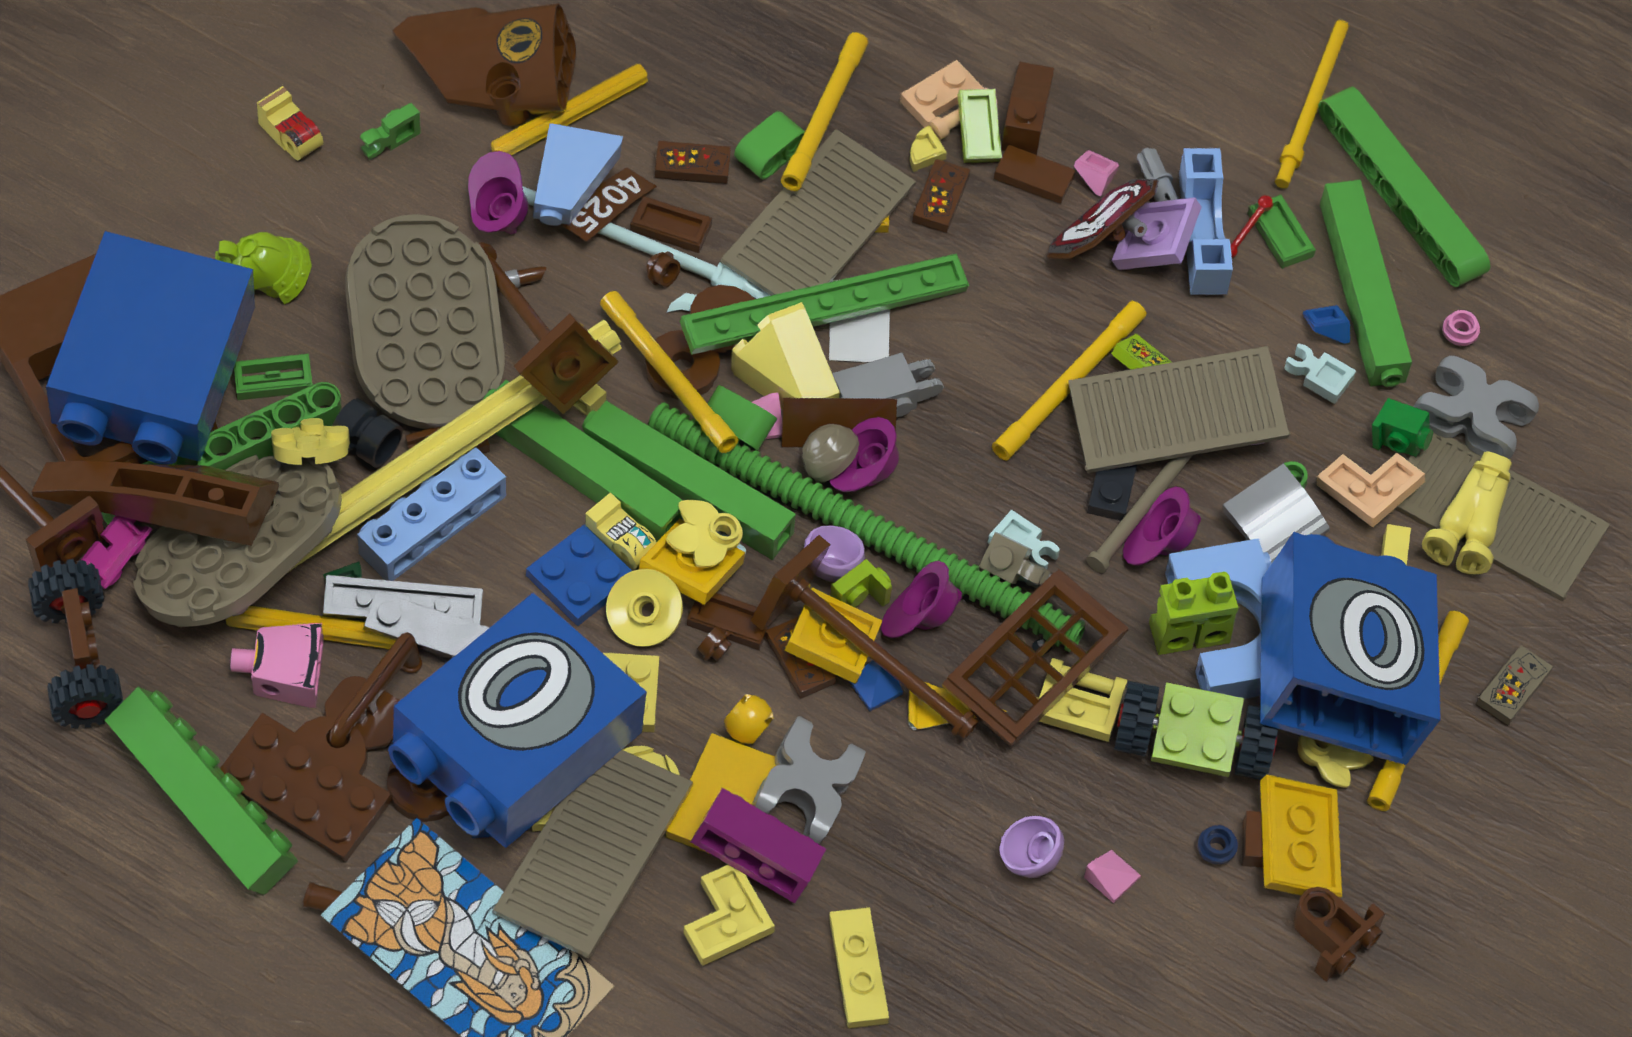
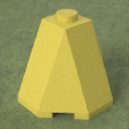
M802 302L767 315L758 324L760 332L749 342L742 339L732 349L731 370L733 374L762 396L778 392L780 408L782 410L783 398H839V389Z

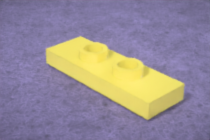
M870 907L830 912L829 921L848 1029L888 1024L889 1014Z

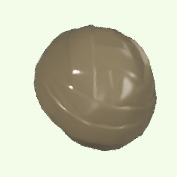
M827 424L812 432L802 448L803 467L807 475L816 482H826L842 473L852 463L858 452V436L850 428L837 424Z

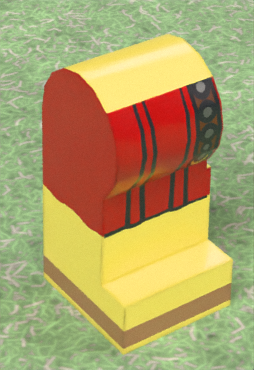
M284 86L257 102L259 125L294 159L300 160L323 145V137L318 127L292 102V95Z

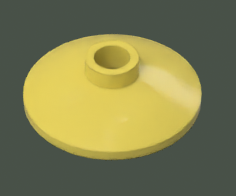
M638 569L622 576L613 585L606 602V615L613 632L623 641L639 647L654 646L668 639L677 629L683 614L682 596L676 584L665 574L652 569ZM646 603H652L654 606L653 613L647 617L643 616L642 607Z

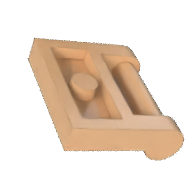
M956 60L902 92L900 103L924 128L930 125L940 141L949 135V130L960 124L959 108L943 118L937 117L958 104L959 90L989 88H983L962 64Z

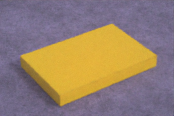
M711 733L690 780L693 781V787L666 830V838L706 852L691 843V840L720 790L724 788L732 794L742 797L752 805L761 783L767 777L770 770L776 766L775 756Z
M1271 775L1264 776L1260 780L1264 888L1302 895L1309 888L1323 887L1332 891L1339 898H1342L1337 790Z

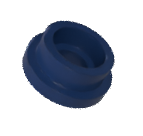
M1215 825L1205 829L1200 834L1197 847L1203 859L1209 863L1219 865L1228 863L1234 858L1238 842L1229 828ZM1213 843H1219L1223 846L1224 849L1216 850L1212 848L1210 845Z

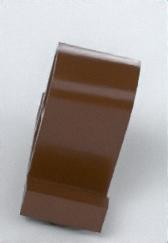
M1313 887L1306 890L1300 897L1294 915V926L1297 932L1321 953L1314 972L1326 982L1336 972L1340 975L1347 972L1357 959L1355 954L1363 946L1367 950L1370 949L1383 934L1380 927L1385 913L1373 903L1367 909L1363 919L1332 891L1323 887ZM1309 910H1318L1325 917H1315L1309 913Z

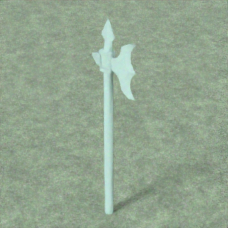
M523 186V191L527 196L529 205L534 206L536 191ZM611 222L598 232L601 235L652 256L660 252L665 253L669 251L673 253V258L679 261L681 268L710 279L713 286H735L748 292L756 299L771 296L721 262H719L718 266L712 265ZM690 293L683 294L671 302L667 313L675 310L689 311L696 295Z

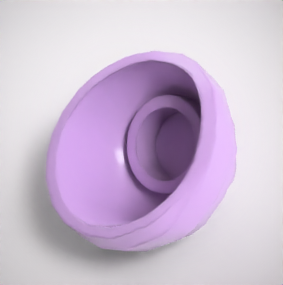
M821 526L812 530L805 539L804 548L818 535L831 544L815 575L825 581L836 582L865 559L864 544L861 539L843 527Z
M1042 816L1022 818L1012 824L1004 833L1000 844V856L1006 868L1012 873L1026 878L1040 877L1054 870L1060 861L1064 847L1063 833L1050 818Z

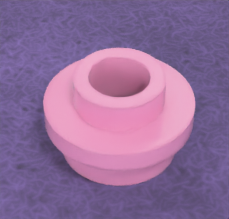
M1458 310L1446 317L1442 331L1445 338L1452 344L1467 346L1477 340L1480 333V325L1474 314L1466 310Z

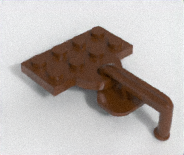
M409 632L402 633L367 679L361 676H351L342 680L325 702L326 716H320L305 722L297 731H291L262 712L220 767L224 774H231L244 787V791L241 794L245 799L255 802L264 811L345 863L392 801L391 793L362 775L367 767L368 750L388 746L393 741L394 705L400 700L386 692L385 688L400 668L404 672L415 673L422 667V660L414 636Z

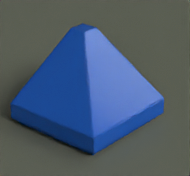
M1335 305L1303 311V317L1314 332L1344 344L1350 343V321L1339 306Z
M873 660L864 666L856 684L849 681L869 711L903 694L899 681Z

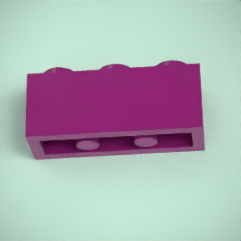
M724 788L720 790L691 840V843L793 903L797 901L809 883L826 851V848L814 842L810 837L802 835L780 822L776 817L768 815L746 802L742 797L732 794Z

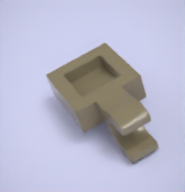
M998 532L994 533L979 565L980 568L1012 584H1016L1021 575L1035 584L1042 585L1051 573V571L1028 560L1033 549Z

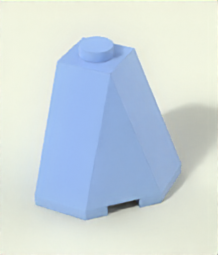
M550 123L534 201L533 218L540 219L541 222L547 225L556 226L561 223L570 225L619 160L623 136Z

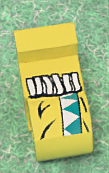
M611 492L586 512V526L631 570H636L639 567L640 559L657 543L648 529L638 524L621 508V502Z

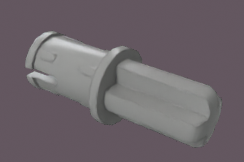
M1143 149L1142 152L1137 154L1136 159L1145 179H1155L1159 182L1157 192L1153 196L1155 201L1177 200L1178 197L1171 184L1173 177L1170 173H1166L1156 149Z

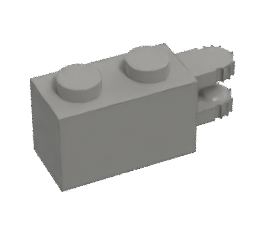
M903 353L832 373L840 392L839 398L897 399V417L908 414L911 410L917 408V402L934 397L944 389L943 383L939 378H931L930 380L916 383V381L932 375L936 368L930 359L907 364Z

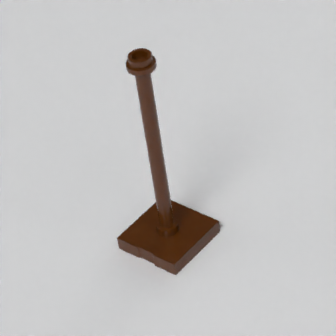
M480 242L478 244L482 247L492 265L497 288L539 340L514 367L521 376L564 414L619 361L598 339L595 340L588 330L570 313L550 331L496 262V250L490 244Z
M0 465V487L41 527V529L25 539L35 571L42 572L41 567L46 564L49 567H53V562L60 561V564H66L68 559H74V563L77 564L95 541H99L106 549L110 544L101 536L104 527L99 505L90 496H87L54 519Z
M818 535L773 576L751 619V622L763 631L794 601L798 602L800 600L954 726L951 734L955 737L960 736L964 740L974 730L979 722L974 718V713L970 710L965 714L961 713L810 589V583L831 545L824 538Z

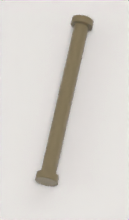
M1193 455L1169 460L1097 552L1092 551L1088 555L1086 562L1094 571L1104 573L1108 569L1111 557Z

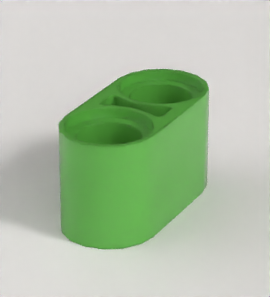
M777 111L739 142L734 156L759 178L767 179L784 166L791 156L795 154L805 131L785 114Z
M720 385L717 386L707 402L712 410L720 415L735 433L738 441L743 445L750 446L753 450L759 451L777 421V418L765 409Z

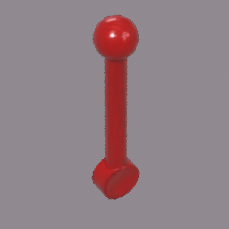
M1263 195L1259 198V207L1232 244H1230L1232 258L1237 255L1238 246L1263 212L1272 209L1273 201L1270 196Z

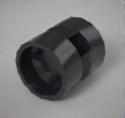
M359 398L348 402L339 412L332 425L348 427L350 443L348 450H356V455L374 468L382 466L391 458L403 435V427L385 415L377 416V410Z

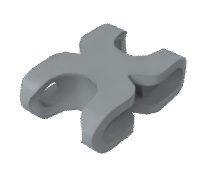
M1457 356L1445 357L1436 369V381L1440 388L1452 396L1447 397L1428 392L1419 397L1413 407L1429 412L1430 429L1433 430V433L1444 438H1453L1460 433H1464L1466 445L1472 452L1482 456L1484 452L1490 451L1510 459L1516 450L1517 438L1515 433L1503 425L1501 421L1519 426L1528 424L1539 411L1537 397L1530 391L1508 380H1498L1488 385L1486 373L1478 365Z
M797 716L775 754L776 766L770 770L767 777L761 783L752 805L769 814L777 803L786 801L796 804L803 810L806 817L803 835L810 837L820 845L841 809L840 795L846 791L849 784L855 779L866 752L851 743L844 754L838 759L830 761L820 758L812 751L809 743L811 731L814 727L813 723L801 716Z

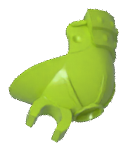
M258 232L242 237L237 244L226 240L220 241L219 250L215 252L216 260L253 269L254 290H260L273 298L279 297L284 304L293 300L301 292L307 283L312 267L309 251L301 242L295 241L293 238L278 237L268 232Z

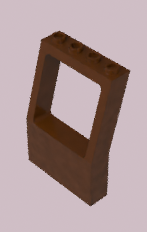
M96 254L0 295V361L19 389L58 462L112 461L135 464L147 462L148 460L142 458L133 450L132 444L126 442L117 443L88 457L79 455L72 441L59 432L56 424L51 423L48 398L38 382L40 379L49 376L52 372ZM216 419L211 432L218 429Z

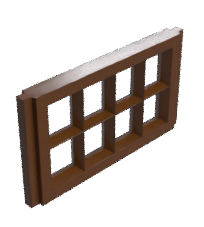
M1058 569L942 683V687L1012 747L1128 632V627ZM1053 594L1075 611L1059 629L1037 611ZM1030 617L1052 634L1036 652L1014 634ZM1081 617L1103 635L1087 652L1065 635ZM1007 639L1029 657L1013 674L991 657ZM1058 640L1080 658L1064 675L1041 657ZM984 662L1006 680L989 698L968 680ZM1034 663L1057 681L1041 698L1037 697L1018 680ZM1011 686L1033 704L1017 721L995 704Z

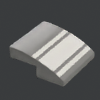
M1284 463L1223 504L1224 514L1243 534L1246 541L1259 538L1262 551L1268 552L1271 564L1293 532L1303 535L1317 534L1323 536L1330 531V527L1317 506Z

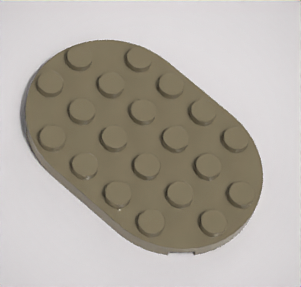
M411 214L397 216L379 223L357 244L346 270L345 293L354 369L362 389L373 404L389 417L409 426L429 429L445 426L481 402L491 389H497L504 372L505 353L495 275L488 256L477 241L474 244L466 235L458 230L459 227L449 221L429 215Z
M254 455L226 469L279 482L278 491L252 546L161 526L145 543L135 563L138 570L136 580L133 581L134 588L145 609L156 619L178 627L207 625L231 616L243 614L251 604L264 595L331 533L341 509L342 493L330 466L327 463L315 464V457L302 458V465H293L279 462L274 459V456H267L259 460L257 455Z

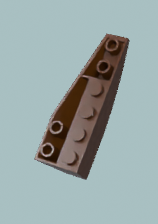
M64 461L46 462L31 492L33 497L72 506L90 496L99 505L100 512L252 546L278 491L279 482L202 465Z

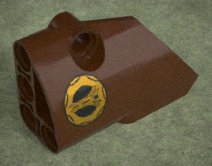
M559 3L489 13L482 8L472 7L410 16L392 30L393 34L422 66L447 103L496 110L501 123L506 126L519 125L525 122L530 114L538 115L566 110L577 53L573 33L564 10Z

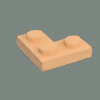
M1398 453L1393 455L1371 475L1342 454L1317 476V486L1371 527L1378 524L1425 483V473Z

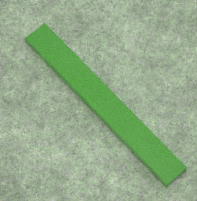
M952 254L683 315L680 319V324L692 355L735 345L742 339L749 342L761 331L758 324L767 315L801 302L814 327L966 292L969 284L958 255Z

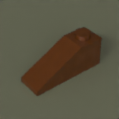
M1019 61L1007 112L1001 151H1005L1007 146L1011 145L1037 155L1054 74L1053 67Z

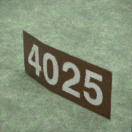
M626 167L598 186L570 225L563 223L561 225L587 242L629 205L657 186Z

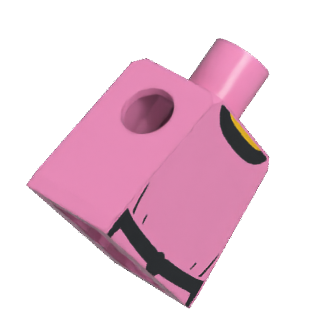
M322 623L260 628L257 631L255 650L232 649L231 672L252 673L253 693L259 697L316 708L324 646Z

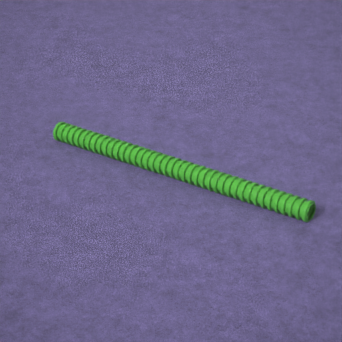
M665 402L655 408L649 419L648 426L686 449L688 448L691 452L699 454L703 459H709V462L713 465H720L719 468L723 471L730 470V475L733 477L739 475L741 481L747 482L749 480L752 487L760 486V490L764 493L770 491L771 496L775 499L780 496L783 503L791 502V506L794 509L801 507L804 514L812 513V517L815 520L822 518L823 524L827 526L833 524V526L850 530L861 540H864L865 546H875L874 550L878 553L885 551L886 557H896L895 561L899 564L903 563V561L906 562V567L909 569L917 568V573L931 562L941 561L946 563L949 569V580L962 592V597L966 594L969 595L970 601H980L979 605L983 608L987 605L990 606L991 612H1001L1000 616L1004 619L1010 616L1031 595L1030 592L1021 593V588L1018 586L1012 588L1011 583L1007 580L1003 583L1000 582V577L997 575L989 576L990 572L987 570L979 571V566L976 564L969 566V561L966 559L958 560V555L955 553L948 555V551L945 548L937 549V544L934 542L927 544L926 538H916V533L913 531L906 533L905 527L899 526L897 528L895 527V522L891 520L885 522L884 516L879 515L876 517L874 516V511L870 509L864 511L863 505L858 504L854 506V501L851 499L843 500L842 494L833 495V490L830 488L824 490L821 483L812 484L813 480L806 477L803 479L802 474L799 472L793 474L790 467L782 468V464L778 461L772 463L769 456L766 455L762 458L759 451L751 452L750 446L744 445L741 447L740 441L731 451L721 453L702 431L701 425L695 418L690 420V416L686 413L680 415V411L675 407L670 410L669 405ZM1051 603L1043 604L1037 610L1058 629L1072 616V614L1063 615L1064 611L1060 608L1054 610ZM1032 617L1022 625V628L1025 630L1032 628V633L1035 635L1043 634V639L1046 641L1052 636L1049 631ZM1078 620L1065 633L1077 645L1085 631V621ZM1058 640L1054 645L1059 647L1061 644H1064ZM1066 646L1064 647L1065 651H1067V652H1070V651H1071V650L1068 649Z

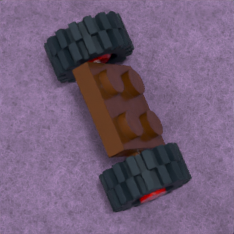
M68 559L66 564H60V561L53 562V567H49L46 564L41 567L42 572L35 571L32 574L33 578L28 580L34 615L37 618L41 617V620L44 622L51 619L52 623L59 624L60 620H65V623L68 624L76 666L73 667V672H68L67 670L60 672L61 677L54 676L51 679L52 683L47 685L53 720L56 723L60 722V726L63 727L71 724V728L78 729L82 724H84L85 728L92 727L91 723L95 722L98 725L105 724L104 719L124 700L118 673H115V670L112 668L106 669V666L100 665L91 616L96 613L95 609H100L103 606L102 602H104L98 568L95 569V565L92 563L87 565L86 561L83 560L75 564L74 559Z

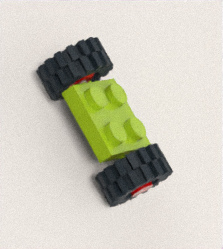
M1128 681L1124 702L1120 708L1114 750L1146 756L1153 726V730H1156L1151 757L1153 762L1229 777L1235 747H1239L1235 775L1258 780L1268 775L1275 752L1278 728L1260 724V707L1248 705L1243 730L1240 731L1238 728L1244 698L1166 682L1160 714L1156 713L1154 718L1159 687Z

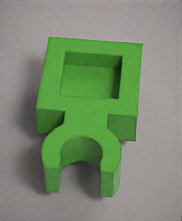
M412 103L400 109L392 110L385 118L381 119V126L379 128L369 129L360 135V139L365 143L361 146V150L369 159L378 156L385 147L393 150L421 134L420 112Z

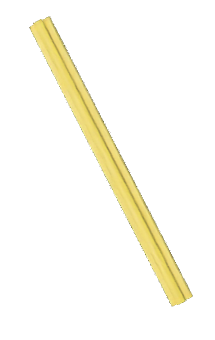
M602 320L588 329L595 340L598 339L612 354L622 349L619 344L621 341L614 330H611L607 321ZM519 375L342 494L341 509L331 533L292 569L546 400V398L523 376Z

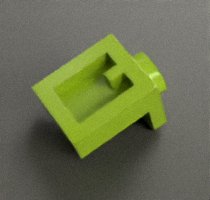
M865 559L832 584L830 596L856 607L870 594L884 607L890 602L891 580L883 569L875 568Z

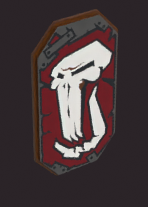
M1132 179L1110 190L1051 241L1047 255L1048 259H1070L1095 247L1101 241H1122L1125 238V230L1121 223L1156 194L1158 180Z

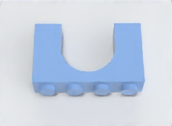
M1259 538L1169 554L1165 571L1168 584L1173 583L1175 579L1188 578L1189 580L1208 578L1212 573L1225 571L1229 574L1237 603L1246 607L1255 616L1260 627V634L1248 644L1200 653L1195 673L1201 690L1244 699L1261 696L1262 577L1270 567L1271 559L1268 552L1262 551Z

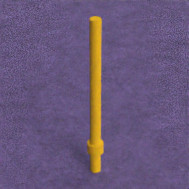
M1338 20L1335 22L1290 143L1284 146L1280 156L1281 167L1275 180V184L1280 188H1288L1295 169L1300 167L1305 154L1303 150L1304 144L1349 28V24L1346 21Z

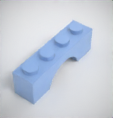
M1184 148L1179 170L1181 199L1195 197L1201 205L1199 216L1186 249L1190 295L1227 294L1233 265L1230 239H1225L1222 223L1223 170L1220 148Z

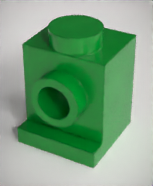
M1390 398L1386 400L1372 424V448L1380 450L1382 445L1395 452L1417 457L1421 450L1426 451L1433 437V430L1430 429L1429 412Z

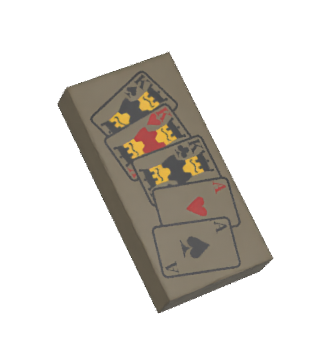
M1520 645L1479 696L1476 704L1509 726L1549 676L1553 666Z

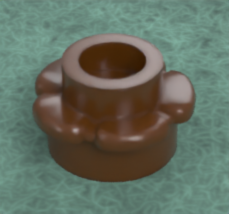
M669 251L665 253L660 252L649 259L646 266L647 277L653 285L660 284L666 287L677 279L680 272V263L673 258V253Z
M716 626L703 640L697 650L705 656L704 661H708L711 657L718 661L730 648L732 643L727 640L730 635L729 630L725 633Z

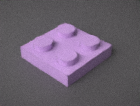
M1194 197L1145 203L1133 214L1135 218L1146 224L1147 232L1145 235L1138 237L1125 230V238L1118 242L1112 258V262L1117 269L1123 270L1182 263L1201 210V205Z

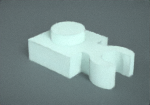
M1298 344L1294 354L1303 361H1296L1288 357L1284 367L1293 375H1305L1303 386L1334 404L1354 380L1356 370L1325 352L1320 359L1314 357L1312 350L1304 344Z
M1010 510L988 537V544H990L994 533L998 532L1033 549L1028 559L1045 569L1048 568V562L1042 559L1041 555H1049L1054 560H1057L1059 557V547L1051 541H1040L1042 530L1013 510Z

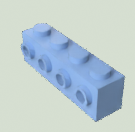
M475 447L467 454L450 463L448 468L437 476H431L423 481L419 489L407 498L398 499L391 506L390 510L379 519L368 521L357 534L359 554L384 580L394 581L507 496L506 476Z

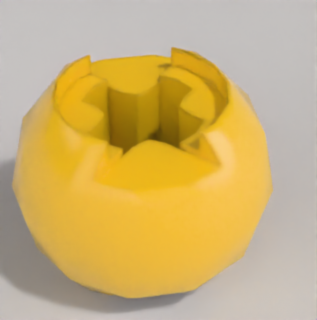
M745 694L725 717L724 724L727 732L733 739L740 743L753 744L772 722L774 716L771 707L764 699L756 695Z

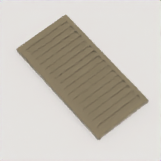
M835 129L816 151L811 161V168L801 189L790 191L784 187L722 256L720 262L769 295L832 282L882 222L911 191L916 181Z
M1269 346L1068 380L1087 473L1289 438L1291 434L1288 430Z
M1433 433L1428 449L1426 451L1421 450L1417 457L1411 455L1408 459L1411 464L1425 473V483L1399 504L1395 510L1430 529H1440L1439 524L1442 516L1458 494L1473 464L1476 461H1480L1482 456L1472 452L1465 444L1454 438H1444ZM1509 469L1511 479L1500 511L1494 542L1488 547L1494 557L1493 563L1562 601L1566 599L1569 589L1608 530L1610 523ZM1462 538L1458 544L1464 546L1466 538Z
M621 750L558 803L493 908V914L590 959L692 789L693 781Z

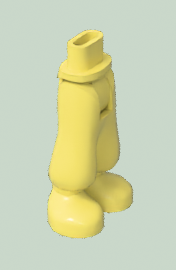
M1486 451L1483 453L1481 460L1473 464L1458 494L1442 516L1439 524L1440 529L1428 531L1422 541V548L1429 557L1441 565H1450L1456 554L1459 541L1465 537L1466 543L1461 548L1456 561L1457 570L1466 574H1483L1490 570L1494 557L1488 547L1494 542L1500 511L1511 479L1509 473L1512 465L1511 460L1496 453Z

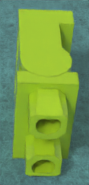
M1225 571L1212 573L1208 578L1189 580L1188 578L1175 579L1171 584L1160 586L1159 592L1161 597L1158 598L1157 602L1158 611L1156 614H1151L1149 619L1158 655L1192 650L1194 642L1197 649L1229 644L1231 642L1235 617L1239 607L1228 573ZM1215 631L1221 632L1213 636H1207L1208 634ZM1183 637L1180 641L1169 642L1172 639Z

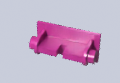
M115 515L101 534L110 544L106 549L99 541H95L81 560L86 561L87 565L92 563L95 565V569L98 568L102 589H106L120 578L122 574L121 569L128 560L142 550L146 537L152 531L150 527L134 525L136 520Z

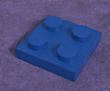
M584 524L527 567L526 576L572 622L579 626L606 605L613 585L632 570Z

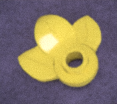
M683 500L679 502V510L685 523L679 525L667 535V543L678 552L694 554V562L697 567L709 568L718 565L723 561L726 551L737 547L742 539L743 531L738 519L728 513H718L712 504L705 501ZM718 531H723V532H725L728 536H722V535L718 534L717 532H718Z
M1301 735L1298 740V754L1300 758L1308 765L1317 766L1322 778L1338 787H1349L1351 781L1349 770L1363 768L1373 761L1372 755Z

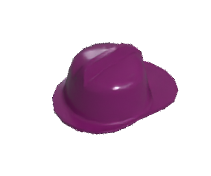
M502 151L489 152L480 157L474 164L468 178L473 224L479 230L488 233L499 231L515 234L517 233V227L528 214L529 208L527 196L523 191L521 171L517 161L510 154Z
M880 417L869 418L852 429L855 435L858 436V452L852 463L842 473L830 480V484L836 490L849 492L866 486H874L878 482L887 479L895 471L899 461V452L895 444L897 434L895 427L887 419Z
M1175 486L1159 495L1147 514L1127 537L1123 547V557L1128 564L1141 565L1154 559L1159 554L1169 555L1180 552L1192 542L1201 517L1190 507L1189 494L1184 488Z
M941 561L929 563L891 604L882 619L881 630L884 636L889 638L901 637L915 627L923 630L933 629L941 626L949 619L962 598V592L949 580V569L946 563Z

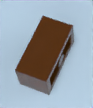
M1246 811L1243 820L1242 866L1264 868L1261 812Z

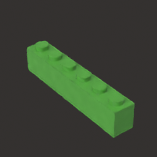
M137 687L105 719L106 723L248 890L265 895L298 862L297 858L290 851L293 847L292 843L279 830L275 829L273 831L265 822L268 819V815L259 805L253 801L248 802L241 794L244 791L241 783L231 774H224L217 766L220 763L217 755L207 746L203 745L201 747L193 738L197 734L196 731L183 718L179 717L177 719L170 711L173 707L170 700L158 690L150 692Z

